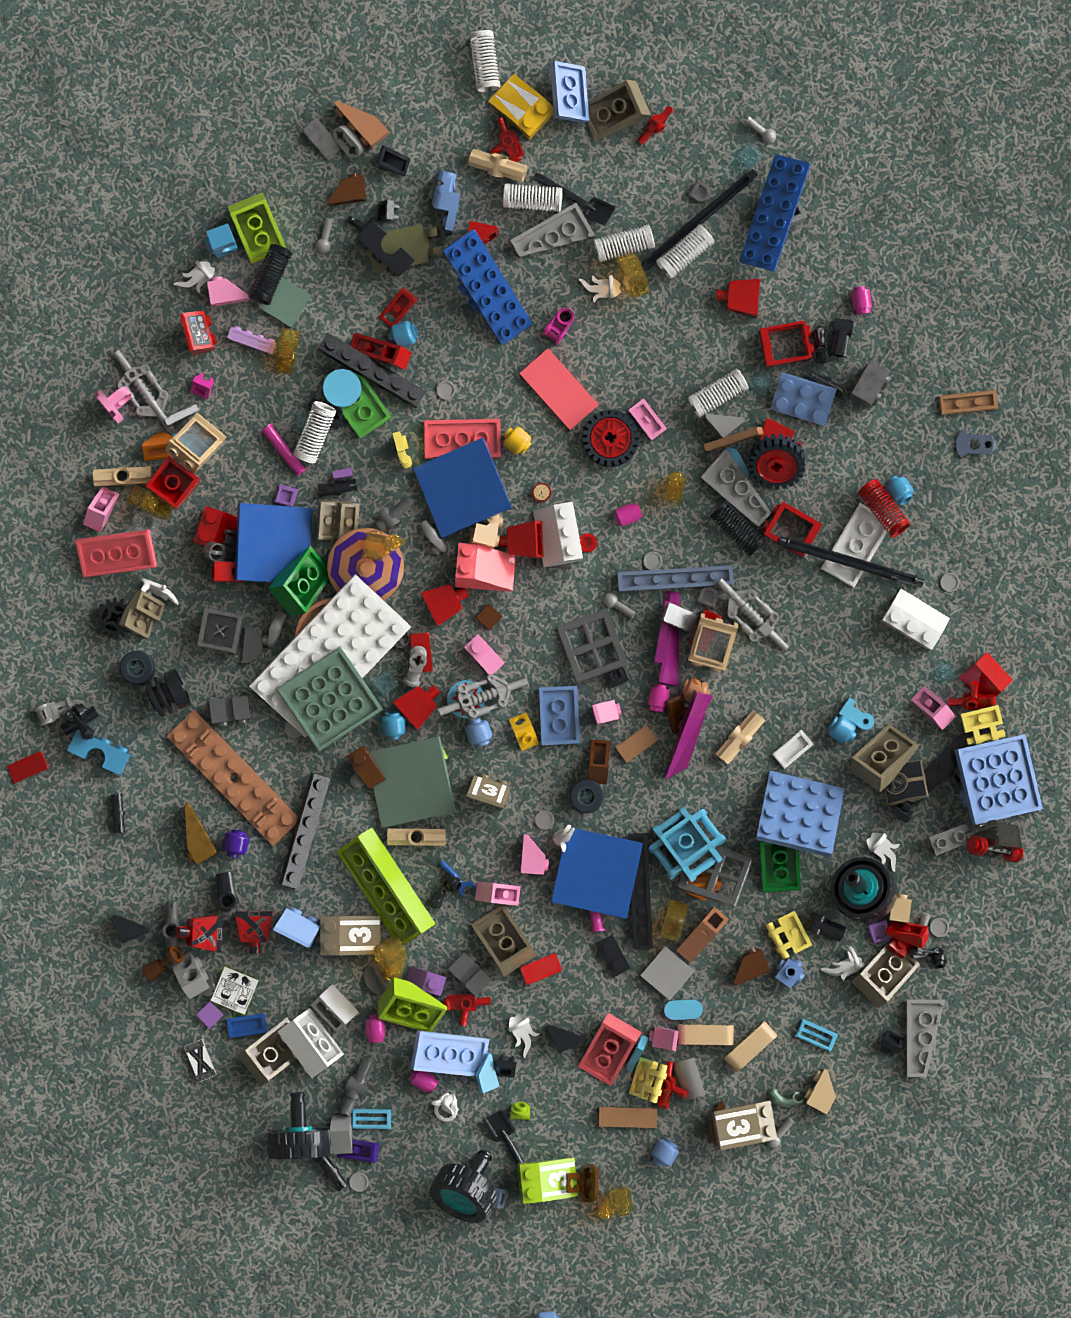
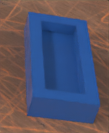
M265 1013L226 1019L229 1038L267 1033Z

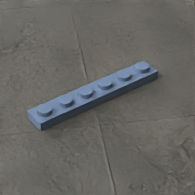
M733 566L618 572V590L623 592L718 586L716 583L721 578L728 585H734Z

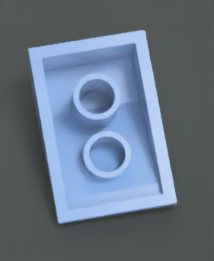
M294 907L291 910L286 908L273 930L307 948L311 947L320 930L319 920L310 915L308 918L302 916V911Z

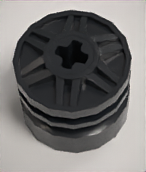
M175 668L163 673L164 683H161L158 677H154L155 687L150 680L145 681L151 705L161 718L166 716L164 707L167 708L170 714L173 713L171 705L173 703L179 709L191 705L187 691L183 690L181 686L183 682Z

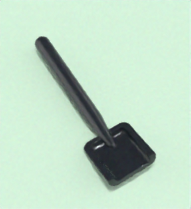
M540 173L534 175L535 180L547 187H551V189L554 187V191H556V187L562 188V196L584 207V217L605 226L615 211L614 205L593 197L588 203L583 198Z
M500 1110L485 1118L483 1123L496 1142L504 1139L516 1164L525 1163L509 1135L515 1132V1129L504 1111Z

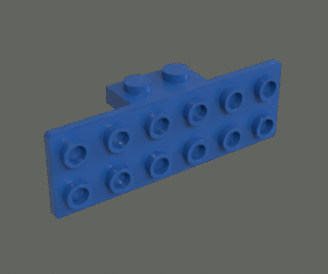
M778 154L774 156L739 260L742 264L772 272L776 270L811 166L809 162Z
M472 229L443 249V253L459 277L457 279L459 291L469 299L467 302L469 307L483 315L500 344L504 345L532 325L530 318L475 230Z

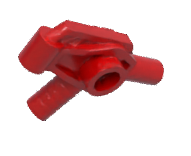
M667 106L661 114L653 115L647 122V130L637 140L644 144L652 134L662 132L666 127L664 123L674 113V109Z
M504 117L497 119L501 130L498 136L500 143L489 151L490 154H498L505 149L511 161H521L524 152L516 132L508 130Z
M972 681L969 693H964L962 698H949L948 703L949 706L963 705L968 710H980L996 705V699L994 694L984 695L978 693L979 682Z
M471 993L448 995L445 1001H443V1004L447 1006V1010H461L459 1025L467 1026L468 1014L471 1011H475L476 1006L491 1005L490 997L475 998Z
M666 1061L667 1076L661 1086V1096H658L657 1104L659 1108L669 1109L672 1093L682 1098H685L688 1091L676 1086V1078L672 1076L674 1064L672 1061Z

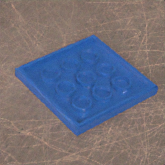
M483 437L413 468L441 538H446L476 523L512 509Z
M238 503L235 580L272 583L278 574L307 547L311 546L312 508Z
M575 828L570 840L565 842V852L562 851L551 902L627 919L643 843Z

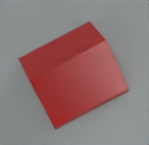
M470 221L468 232L472 229L475 230L484 245L499 236L497 226Z
M988 652L959 677L969 689H971V682L977 681L979 682L978 693L984 695L994 694L995 697L1013 681Z

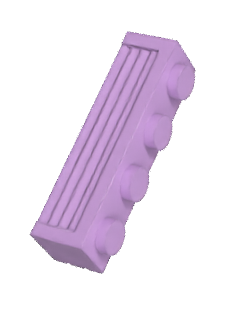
M238 326L231 327L227 337L229 340L273 355L277 345L275 340L271 338L267 340L260 334L256 336L249 330L242 331Z

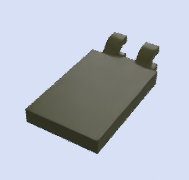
M422 224L386 231L388 234L381 242L383 251L388 254H394L402 247L415 259L411 265L429 262L428 256L441 254L440 246L429 248L428 237L438 235L437 228L423 230ZM369 249L373 273L385 271L388 266L383 262L379 264L372 257L374 253Z

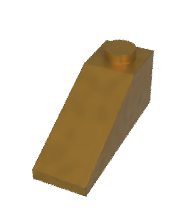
M190 803L185 804L186 837L189 850L187 856L192 863L200 864L218 852Z

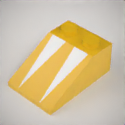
M515 74L488 100L494 108L529 140L554 115V107Z

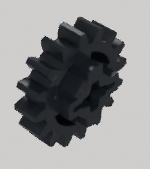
M116 597L113 598V602L106 599V605L100 604L101 611H95L99 614V617L94 618V620L99 621L96 627H102L100 633L104 634L107 632V638H110L112 635H114V639H118V635L125 638V632L132 633L119 625L124 611H117L114 607L121 606L126 609L129 603L124 605V599H121L120 602H118ZM108 610L107 617L103 619L105 611ZM113 614L121 615L118 618V623L111 621ZM110 625L115 626L117 631H111L106 627Z

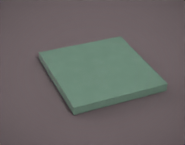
M341 646L276 688L318 751L329 746L383 710Z
M440 736L370 752L386 778L385 781L373 787L382 828L456 812Z

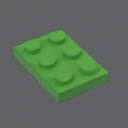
M356 374L361 383L360 397L351 406L341 409L349 424L359 438L362 439L392 417L366 379Z

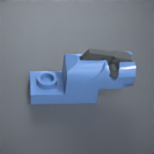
M438 171L428 197L432 200L434 211L448 213V216L444 215L442 227H445V232L453 234L460 201V194L453 192L456 190V174Z

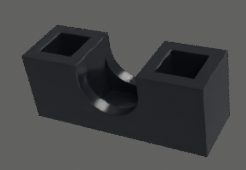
M373 220L357 237L360 239L358 243L365 250L369 248L374 253L372 257L379 264L381 262L388 266L386 270L393 277L395 275L400 277L415 259L402 247L394 254L384 252L381 242L388 233Z

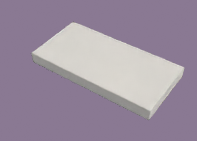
M859 503L832 551L870 562L887 532L872 511ZM825 560L821 567L822 570L852 588L855 587L864 572Z

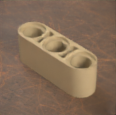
M763 1021L757 1029H754L743 1042L732 1049L733 1051L725 1055L723 1059L735 1072H738L777 1037V1034Z
M678 1024V1044L733 1045L734 1025Z

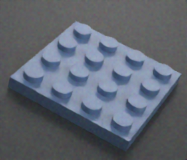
M1025 734L955 750L972 825L1043 809Z
M770 771L755 840L831 858L845 788Z

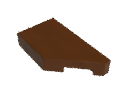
M680 693L665 700L670 728L674 734L678 733V727L686 711L683 694Z

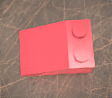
M459 543L455 587L513 592L516 556L479 544Z
M608 1013L578 1067L612 1086L642 1032Z

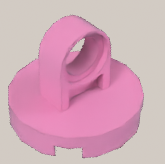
M121 387L107 398L101 390H98L94 394L95 398L101 402L103 408L119 424L124 418L118 412V409L131 398V392L126 387Z

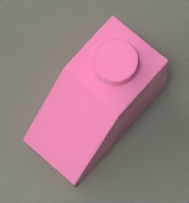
M214 277L211 278V281L207 282L212 307L250 301L247 293L227 279Z
M102 486L87 509L83 525L101 532L108 521L119 493Z
M476 635L464 647L489 675L494 674L504 664L501 658L479 635Z
M923 687L911 699L942 730L956 717L950 708L926 687Z
M614 700L592 705L596 725L618 720V715L622 714L619 703L615 704Z
M524 834L521 873L544 875V871H548L549 860L545 859V854L534 841Z
M477 881L475 900L518 905L521 886Z
M654 1027V1031L650 1030L649 1042H652V1047L676 1051L679 1032L674 1029Z

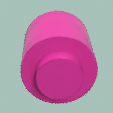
M865 286L855 287L854 291L851 292V299L856 315L871 313L870 290L865 289Z
M630 503L615 509L616 513L613 514L616 524H620L621 527L639 521V518L643 517L638 503Z
M655 684V687H651L648 700L650 711L664 713L666 708L665 700L668 699L670 690L666 689V685Z
M369 1015V1019H365L368 1043L384 1042V1037H386L385 1020L378 1019V1015Z
M413 1070L409 1076V1079H411L410 1084L424 1093L428 1092L431 1094L439 1082L435 1079L434 1075L427 1071Z

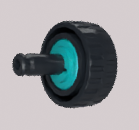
M856 857L850 859L837 869L832 878L830 888L833 903L845 917L857 923L866 924L884 918L893 908L897 899V887L894 876L884 864L873 858Z
M290 1093L291 1127H286V1130L268 1132V1157L270 1159H308L331 1156V1130L307 1126L305 1093Z
M479 1150L470 1167L460 1164H446L441 1167L430 1186V1195L437 1206L450 1216L464 1222L479 1223L485 1220L497 1198L495 1188L483 1176L489 1161L492 1159V1155L486 1150Z

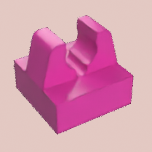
M201 373L195 376L190 392L208 400L214 379L210 378L207 381L203 379L204 374Z

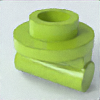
M521 1101L514 1103L511 1106L510 1119L530 1120V1106Z

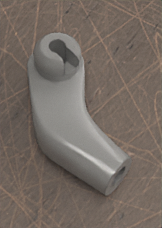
M427 520L423 521L420 527L425 536L435 545L432 548V552L437 556L442 552L445 553L446 547L440 535Z
M277 612L270 624L269 636L264 635L262 638L263 645H268L269 648H272L279 638L286 617L283 612Z

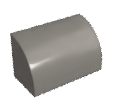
M333 984L311 1004L336 1033L359 1013Z
M694 1057L675 1062L673 1064V1071L678 1086L688 1091L687 1096L682 1098L683 1101L706 1095Z

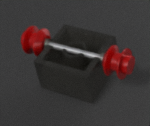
M990 820L986 825H976L972 827V830L965 832L967 850L970 855L991 859L1002 855L1006 861L1013 863L1019 862L1023 857L1024 852L1019 826L1012 825L1010 822L1002 823L999 820Z

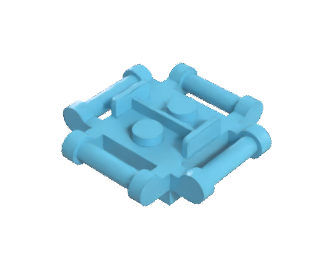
M682 806L676 814L659 826L655 825L652 828L659 840L653 843L648 850L651 854L654 853L668 872L667 876L670 879L675 878L683 871L688 879L693 882L699 874L716 862L720 863L723 860L715 848L723 844L727 839L723 834L719 833L707 817L708 813L705 809L691 816L685 807ZM683 817L685 818L684 820H682V821L679 822L677 825H675L674 827H672L671 829H669L667 832H665V833L663 834V831H665L666 829H668L669 827H671L673 824H675L676 822H678V821H679L680 819H682ZM699 820L702 821L714 840L710 841L697 824ZM662 846L667 848L678 863L676 867H673L660 850ZM710 852L712 854V857L707 859L705 862L697 866L692 871L688 868L690 865H692L694 862L699 860L707 853Z

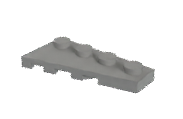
M574 203L513 238L510 242L519 258L592 238L595 237V234L577 203Z
M727 449L720 454L701 476L704 481L758 527L771 514Z
M906 999V1077H927L945 999Z

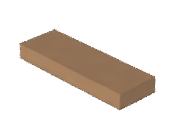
M996 390L939 396L941 415L998 409Z
M755 427L706 443L704 448L705 451H715L763 435L764 433L762 427Z
M599 1107V1126L657 1128V1108Z

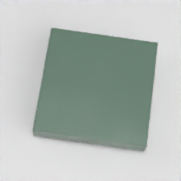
M282 277L281 281H279L280 284H278L279 287L275 290V296H272L271 305L260 304L259 308L292 328L311 295Z

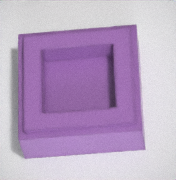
M351 468L333 471L334 480L353 477Z
M280 484L274 503L293 507L298 489Z
M886 920L868 925L873 944L892 938L885 934L888 928Z
M211 1001L197 1014L209 1029L224 1015Z

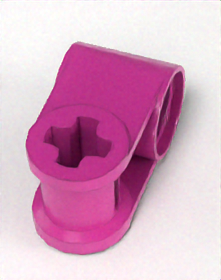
M569 308L560 309L553 320L546 326L542 335H547L558 345L574 321L572 310ZM562 313H569L571 319L568 322L561 321L560 316Z

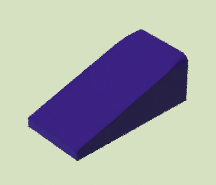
M352 1139V1154H337V1157L377 1162L379 1142Z

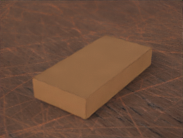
M646 725L618 745L616 749L625 762L628 763L658 740Z

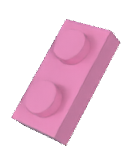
M644 399L628 410L651 441L667 430Z

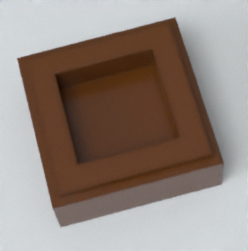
M488 604L476 618L488 630H491L503 616Z

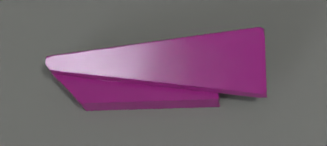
M666 590L662 616L667 602L680 607L679 592ZM661 620L654 663L661 664L658 683L679 686V629Z
M694 690L677 734L664 778L668 779L670 776L688 768L706 715L705 711L713 695Z

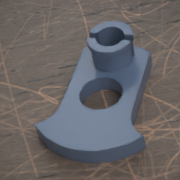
M963 429L956 439V449L961 458L966 454L991 455L996 449V443L992 435L967 434ZM973 439L980 441V447L976 450L970 447V442ZM989 441L992 443L991 448L986 447Z

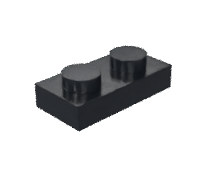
M613 934L596 943L613 977L631 969Z

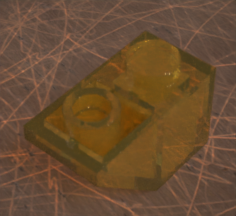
M633 252L618 257L617 262L625 294L633 299L650 293L646 274L636 253Z
M282 328L278 340L275 372L294 375L301 331Z
M672 472V474L667 475L663 500L682 503L687 477H683V473Z
M134 485L127 501L166 520L169 519L173 510L170 504L155 493L137 485Z
M379 531L367 532L364 537L361 558L381 561L402 547L405 539H400L401 536L395 534L384 536Z
M670 899L659 936L679 941L688 904Z
M390 936L373 949L376 953L374 956L377 962L382 964L385 969L383 971L384 975L388 980L392 981L394 977L402 978L407 952L399 938Z
M630 1187L610 1189L595 1210V1217H599L601 1220L611 1218V1214L618 1213L619 1216L630 1215V1211H634Z

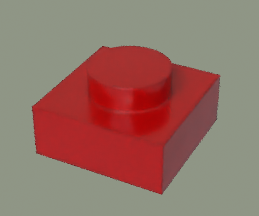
M892 938L886 948L902 959L912 945Z

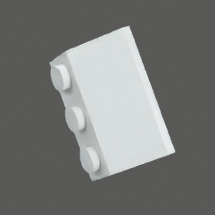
M573 502L556 504L533 511L535 521H542L543 568L580 562L583 559Z
M900 589L881 622L931 651L950 618Z
M310 1008L278 1031L282 1041L288 1045L293 1056L299 1060L305 1072L311 1078L344 1055Z

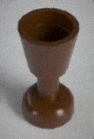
M171 946L167 949L165 958L143 965V973L148 980L155 981L165 971L168 964L178 965L183 962V955L176 946Z

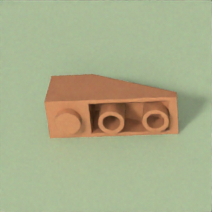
M339 101L334 103L336 114L341 119L345 116L350 121L346 125L353 133L358 130L361 136L359 140L365 147L370 146L373 149L389 135V131L377 117Z
M713 906L676 951L691 963L729 919Z

